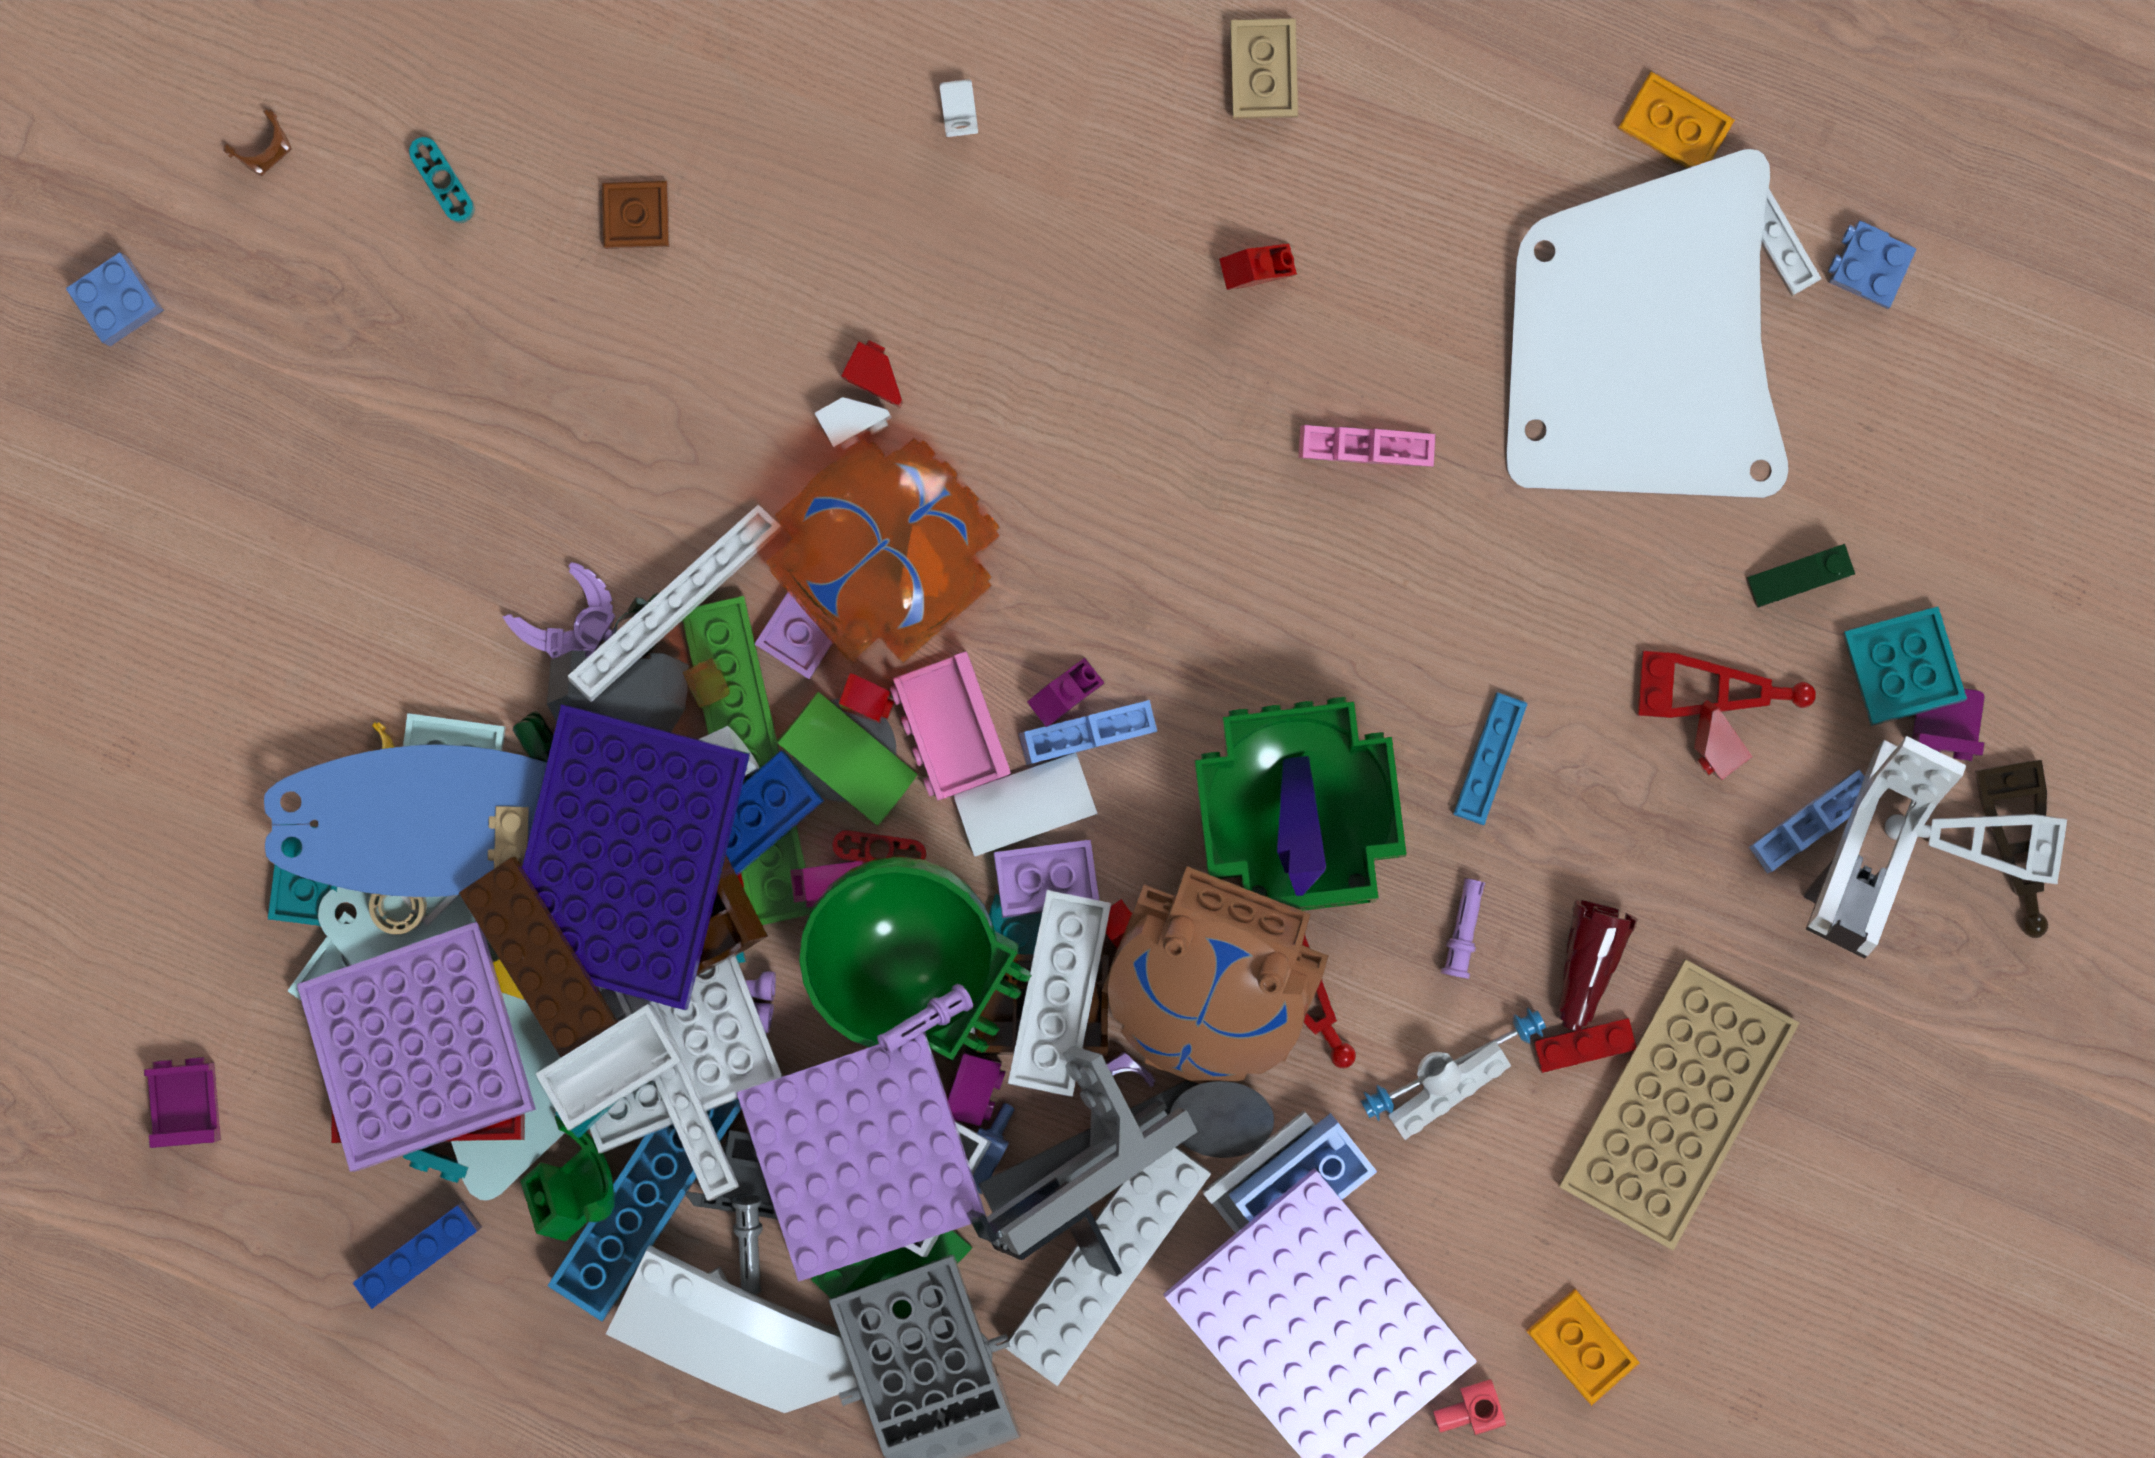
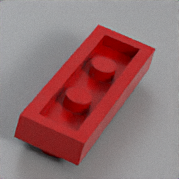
M1629 1018L1533 1041L1541 1073L1634 1051L1636 1048Z

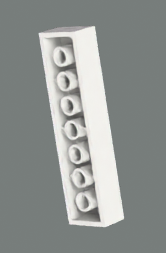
M1176 1146L1118 1186L1095 1218V1221L1122 1273L1116 1277L1089 1266L1078 1244H1076L1008 1338L1011 1347L1005 1349L1058 1386L1211 1175L1210 1170Z

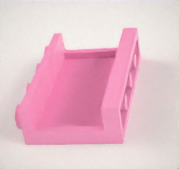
M967 651L893 678L895 685L890 686V690L895 704L902 703L906 716L901 717L907 736L913 734L917 746L913 747L912 750L918 766L924 764L927 770L928 777L923 778L929 796L936 795L939 801L1011 774Z

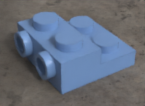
M1858 221L1855 226H1848L1841 243L1846 245L1841 256L1836 254L1828 269V272L1832 274L1829 283L1889 309L1916 252V248L1890 237L1887 232L1865 222Z

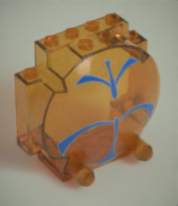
M913 438L900 450H895L884 458L885 454L873 441L868 444L862 439L839 460L820 471L806 485L803 491L774 515L775 519L792 539L765 562L767 569L852 666L881 641L904 665L992 587L988 582L992 578L991 575L980 563L977 565L974 560L999 539L1000 535L997 533V530L1000 527L988 513L983 517L979 512V498L969 486L966 485L962 488L957 483L958 474L947 461L941 464L937 459L933 460L936 454L924 440L919 443Z

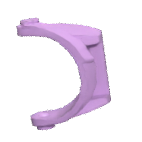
M1124 1051L1106 1062L1112 1076L1123 1071H1132L1142 1075L1150 1087L1154 1086L1155 1080L1151 1073H1148L1143 1066Z

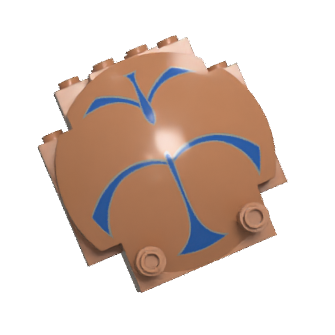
M1186 866L1175 896L1143 884L1102 988V992L1108 993L1113 1017L1123 1024L1120 1032L1132 1047L1146 1058L1144 1063L1198 1084L1212 1081H1241L1245 1079L1247 1073L1262 1074L1281 1061L1285 1062L1289 1052L1293 1049L1299 1038L1306 1013L1323 977L1329 955L1302 945L1311 914Z

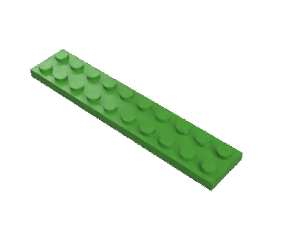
M745 596L697 606L683 619L708 735L729 726L742 740L755 758L759 768H761L778 754L780 750L776 742V732ZM750 775V776L744 778L743 783H744L746 780H748L752 775ZM797 825L741 872L744 882L743 889L762 925L806 916L812 910V907H806V901L794 902L790 870L806 868Z

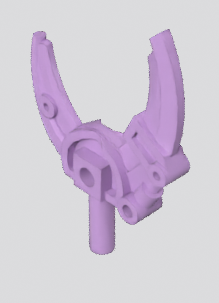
M573 562L569 565V573L575 577L583 588L589 605L588 608L582 610L577 615L573 625L574 630L564 632V629L547 628V631L528 624L521 617L513 618L511 614L503 616L507 625L521 640L547 652L552 659L572 650L585 651L586 657H589L597 650L603 640L607 641L612 636L610 627L615 620V615L612 613V597L609 590L605 589L606 585L600 578H596V574L589 569L585 570L583 566Z

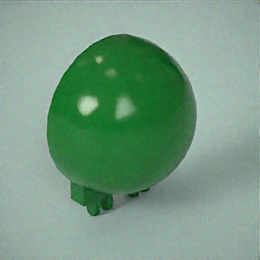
M907 857L875 859L848 870L832 882L815 902L802 931L799 962L803 985L813 1006L832 1028L851 1041L867 1047L878 1045L877 1038L879 1035L884 1034L906 1019L927 1008L929 1000L934 997L939 999L952 991V986L958 983L970 995L973 1008L967 1012L963 1010L951 1017L950 1022L946 1025L940 1026L937 1024L925 1031L930 1048L951 1060L954 1059L962 1044L983 1053L989 1045L984 1039L970 1031L975 1027L992 1036L998 1032L999 1028L996 1024L980 1015L994 991L997 990L1014 999L1018 998L1021 994L1020 989L1003 979V976L1007 973L1024 982L1029 981L1032 976L1027 969L1013 962L1018 953V943L995 931L985 905L971 887L948 869L923 859Z

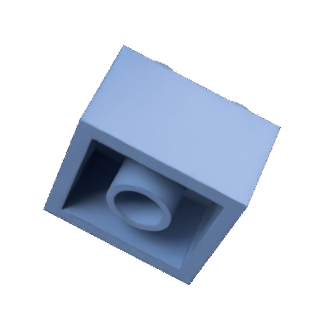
M121 252L66 288L98 338L108 346H112L164 311L131 260Z

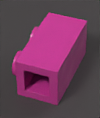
M854 861L790 870L794 902L806 901V907H813L832 882L848 870L862 865L863 862Z

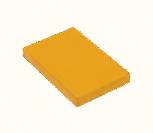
M1650 72L1617 129L1688 169L1713 159L1735 119L1657 74Z
M1575 1288L1526 1330L1591 1406L1640 1364L1636 1357Z

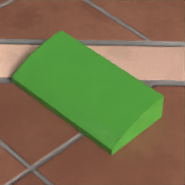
M820 692L814 695L776 741L877 826L887 816L918 775Z

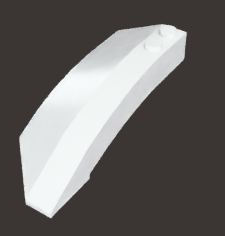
M650 1245L606 1332V1335L696 1378L783 1413L839 1395L840 1392L857 1387V1379L838 1329L740 1289Z

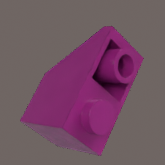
M1083 658L1040 690L1027 703L1043 724L1048 727L1102 686L1104 681L1087 659Z

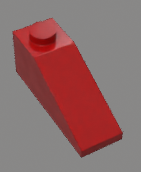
M850 673L839 705L845 712L880 724L882 718H889L895 701L890 699V691Z

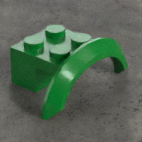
M556 1115L555 1121L558 1130L571 1136L582 1149L561 1168L540 1162L520 1182L536 1234L567 1241L585 1223L604 1221L612 1213L615 1206V1192L607 1161L603 1153H598L592 1136L585 1132L580 1138L576 1137L571 1130H567L562 1120Z

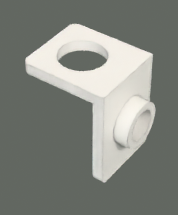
M965 79L940 83L946 137L978 133L972 81ZM958 126H968L960 129L955 128Z

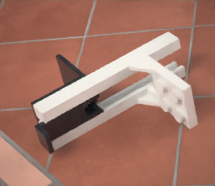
M1908 736L1898 746L1885 740L1879 745L1870 761L1834 859L1804 894V898L1815 903L1806 930L1864 959L1874 950L1880 940L1918 834L1936 805L1963 776L1966 765ZM1890 788L1910 798L1911 802L1887 867L1881 868L1874 875L1871 873L1872 868L1866 865L1863 869L1860 868L1863 857L1858 854L1879 798Z

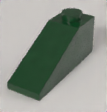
M1842 544L1749 576L1747 580L1756 606L1759 608L1855 575V571L1846 545Z

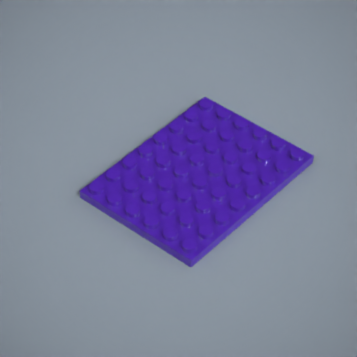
M561 705L522 868L595 986L687 1010L750 753L573 706Z

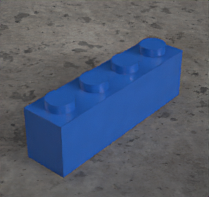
M462 1202L355 1280L353 1285L370 1308L373 1309L479 1231L482 1226L465 1203Z

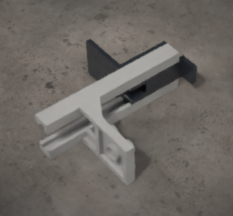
M1072 1046L1063 1052L1067 1061L1065 1067L1071 1078L1078 1082L1082 1090L1080 1092L1081 1099L1091 1109L1090 1147L986 1217L983 1213L973 1209L966 1214L979 1238L991 1242L995 1250L1019 1260H1024L1055 1237L1070 1229L1089 1266L1117 1277L1122 1271L1088 1207L1198 1131L1186 1109L1179 1107L1167 1115L1165 1112L1167 1107L1164 1102L1160 1101L1154 1102L1133 1116L1102 1055Z

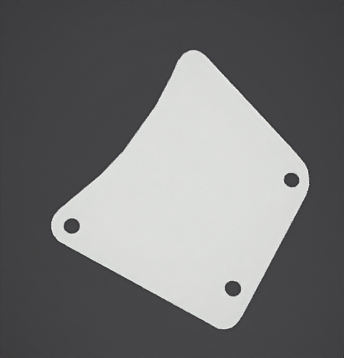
M1745 149L1560 211L1539 220L1527 232L1520 244L1516 265L1507 441V469L1511 478L1518 485L1524 488L1758 498L1773 495L1782 488L1788 475V460L1768 389L1761 344L1760 251L1770 183L1769 162L1763 153L1754 149ZM1542 240L1550 241L1555 246V256L1548 262H1541L1534 255L1535 245ZM1534 419L1541 420L1547 430L1544 438L1539 441H1532L1525 434L1526 424ZM1765 460L1770 464L1772 472L1767 480L1759 482L1752 478L1750 467L1753 462Z

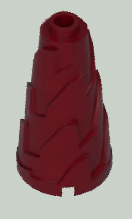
M1576 900L1572 908L1573 918L1567 943L1563 988L1557 1012H1560L1559 1018L1563 1020L1562 1026L1571 1030L1581 1031L1582 1026H1587L1588 1022H1592L1599 1001L1621 960L1630 935L1636 928L1638 919L1629 913H1626L1624 919L1618 918L1619 909L1585 900L1579 902Z

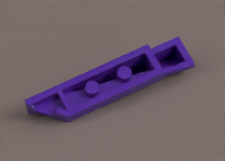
M1308 756L1283 759L1277 852L1284 872L1289 874L1296 896L1304 895L1326 870L1311 765Z

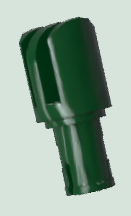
M534 711L514 725L513 732L530 758L547 762L554 735L541 714Z

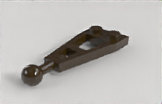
M2042 760L1975 770L1980 803L1985 816H1998L1993 801L2035 794L2034 814L2046 816L2047 788ZM1989 826L2002 861L2016 865L2012 854L2027 852L2030 840L2008 844L2002 826ZM2008 874L2015 895L2024 896L2027 914L2022 921L2024 933L2031 938L2042 937L2048 930V921L2039 911L2037 892L2044 891V882L2032 881L2031 883L2023 884L2021 878Z

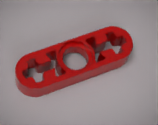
M852 830L839 832L834 837L832 843L833 851L838 857L853 861L869 862L877 859L870 852V846L876 840H883L888 844L889 853L885 858L893 857L894 841L900 842L898 849L908 850L910 844L916 845V851L921 852V857L915 859L925 860L927 855L925 846L918 840ZM846 835H849L852 842L862 844L861 837H868L865 844L866 857H859L861 852L859 849H850L849 854H844L843 848L838 847L839 840H845Z

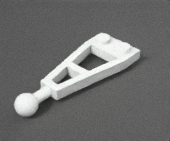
M1895 814L1887 819L1885 832L1891 839L1897 840L1905 816ZM2037 814L1932 819L1931 826L1924 825L1918 837L1929 838V846L2024 880L2058 884L2067 819ZM2032 825L2026 869L1981 853L1985 827ZM1975 827L1971 850L1940 839L1941 828Z

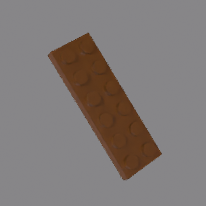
M516 857L509 858L459 892L561 1058L618 1023Z

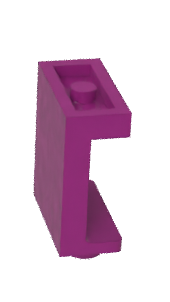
M204 1057L185 1059V1065L172 1066V1060L154 1061L152 1062L153 1068L144 1069V1076H148L152 1134L149 1135L150 1148L214 1143L221 1140L214 1062L205 1063Z

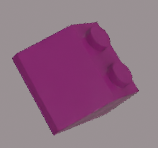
M968 1050L964 1051L948 1098V1103L955 1120L981 1126L983 1119L990 1120L995 1102L990 1101L993 1088L1000 1090L1006 1071L1000 1069L1002 1062Z

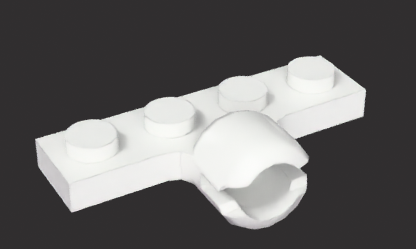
M1495 1041L1460 1065H1456L1448 1053L1432 1052L1426 1055L1418 1066L1417 1075L1424 1089L1388 1116L1401 1136L1406 1140L1411 1135L1420 1132L1424 1126L1437 1117L1447 1113L1457 1103L1473 1095L1490 1080L1499 1077L1506 1069L1511 1067V1064Z

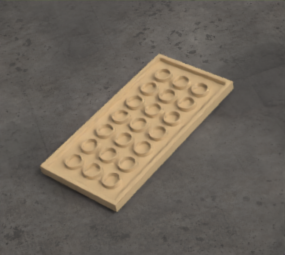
M1684 959L1558 1187L1674 1251L1796 1031L1799 1022Z

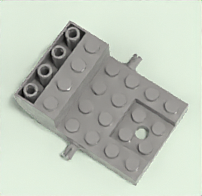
M954 1254L829 1299L857 1379V1387L839 1393L840 1399H843L841 1403L845 1406L862 1400L868 1410L885 1458H964L1020 1438L1021 1434L999 1373L996 1374L992 1363V1353L1011 1347L1006 1333L988 1340L981 1332ZM906 1300L910 1303L912 1312L908 1317L899 1318L894 1314L893 1304L896 1301Z

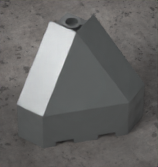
M572 650L551 660L547 705L556 722L561 705H569L672 732L686 709L689 665L664 653H651V659H638L592 702L568 680V675L588 658L585 651Z

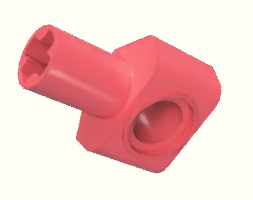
M1491 1379L1460 1389L1463 1402L1433 1411L1440 1433L1470 1423L1475 1435L1506 1426ZM1483 1399L1489 1400L1492 1406L1489 1413L1485 1415L1475 1413L1474 1408L1478 1401Z

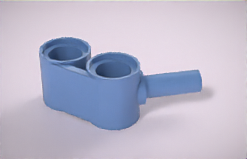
M1006 1103L1002 1105L991 1128L987 1130L979 1128L977 1134L991 1141L989 1148L973 1174L978 1193L981 1195L982 1191L978 1183L992 1176L1009 1142L1003 1140L1002 1134L1014 1112V1108Z

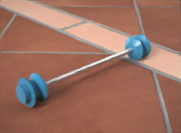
M1527 1008V1016L1523 1018L1514 1014L1512 1022L1514 1030L1459 1057L1454 1062L1456 1065L1464 1063L1494 1041L1499 1045L1518 1035L1522 1041L1530 1044L1531 1035L1537 1033L1543 1037L1541 1030L1546 1028L1538 1011L1532 1013L1529 1008ZM1417 1079L1388 1094L1385 1088L1376 1085L1375 1094L1370 1096L1363 1092L1366 1098L1361 1103L1369 1119L1375 1116L1380 1121L1381 1112L1385 1110L1388 1113L1393 1112L1394 1104L1392 1099L1414 1089L1422 1083L1420 1079Z

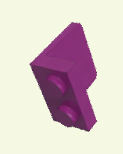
M1964 689L1967 697L1966 701L1915 714L1912 739L1940 753L1941 751L1953 753V759L1972 761L1973 756H1983L1985 743L1978 742L1985 698L1983 692Z

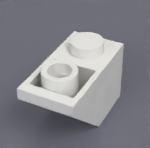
M844 397L815 412L835 450L841 447L843 451L860 442L858 437L870 431L871 435H874L888 427L889 425L886 421L892 418L887 409Z

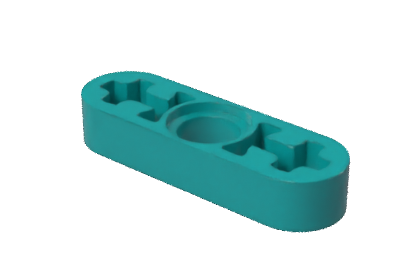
M427 137L417 138L410 145L409 155L449 219L456 223L469 221L475 212L474 203L449 162L432 139ZM422 145L426 148L432 147L433 150L429 153L432 160L437 164L441 159L442 164L431 168L423 157L418 159L417 155L420 154L419 147ZM431 168L426 174L424 169ZM440 171L448 172L451 176V183L445 189H438L433 184L435 174ZM458 187L460 191L455 192L454 195L461 203L467 202V205L464 207L466 213L464 215H460L457 212L452 214L451 210L455 208L453 202L449 197L444 201L441 197L451 194Z

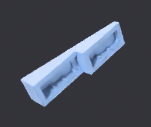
M1150 700L1049 725L1048 727L1019 733L1025 762L1028 765L1157 732Z

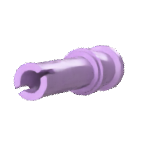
M1464 879L1453 937L1449 938L1446 944L1449 951L1446 965L1444 968H1441L1442 974L1466 979L1470 977L1467 971L1471 953L1475 952L1476 949L1474 947L1475 943H1472L1485 882Z
M957 983L952 986V991L939 999L934 997L929 1000L927 1008L884 1034L879 1035L877 1039L885 1053L890 1054L898 1047L916 1038L933 1026L948 1024L951 1017L963 1010L967 1012L973 1008L971 997L966 989Z

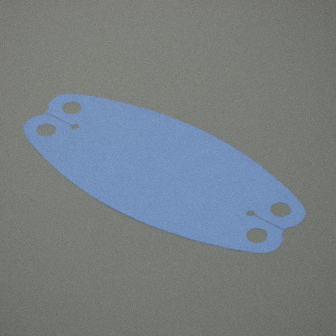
M413 745L363 752L305 769L277 782L264 795L265 813L272 819V831L268 834L265 841L266 857L279 868L295 875L354 891L406 897L460 895V891L494 869V861L488 860V850L495 849V829L489 828V816H496V806L529 807V840L547 762L486 748L455 745ZM286 792H296L301 797V806L297 811L286 812L281 807L280 799ZM312 820L318 821L317 828L310 826ZM280 824H304V825H280ZM287 837H296L301 841L303 846L302 852L297 857L290 858L283 854L281 845Z

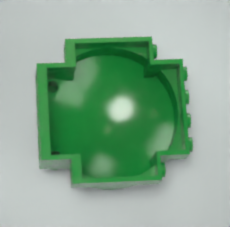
M1346 697L1327 699V705L1314 706L1313 701L1294 703L1293 709L1281 710V705L1261 707L1260 713L1249 714L1248 709L1228 711L1229 716L1223 717L1222 720L1226 756L1221 757L1220 752H1209L1200 754L1201 759L1195 760L1208 875L1219 879L1240 877L1242 888L1302 911L1376 902L1379 896L1374 861L1402 858L1407 855L1392 737L1384 738V732L1365 734V740L1359 741L1354 702H1347ZM1308 756L1311 765L1326 870L1304 895L1296 896L1289 874L1284 872L1277 852L1283 759Z

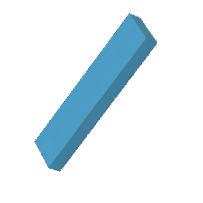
M1496 692L1453 815L1485 825L1528 703Z

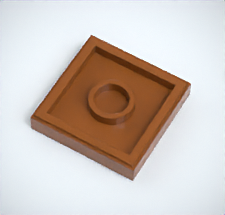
M667 181L602 183L603 241L605 249L670 247Z

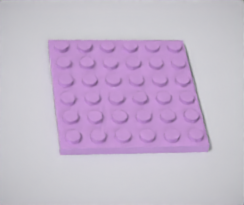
M477 922L297 984L350 1172H356L536 1110L486 937Z
M925 1032L898 1047L890 1054L885 1053L880 1044L736 1092L798 1282L970 1225L971 1222L966 1213L971 1209L986 1216Z

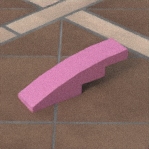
M1302 425L1300 426L1298 458L1434 467L1435 434Z

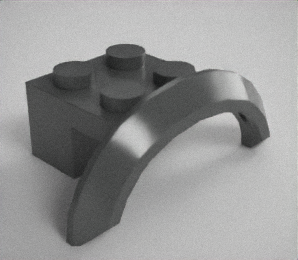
M728 1130L724 1153L739 1187L711 1201L706 1199L704 1193L686 1191V1197L697 1207L736 1212L732 1206V1199L734 1197L746 1194L757 1195L761 1198V1205L758 1207L759 1216L778 1219L750 1133Z

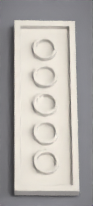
M1047 890L1030 971L1032 976L1028 981L1008 1084L1073 1097L1076 1081L1071 1078L1066 1070L1065 1065L1067 1061L1063 1052L1072 1046L1081 1049L1083 1047L1111 903Z

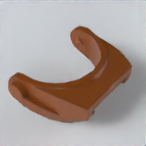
M271 109L263 111L272 122L274 128L272 142L263 153L254 157L239 156L228 144L224 146L226 149L223 150L230 158L235 156L242 164L260 176H263L292 150L287 136L279 125L278 116Z

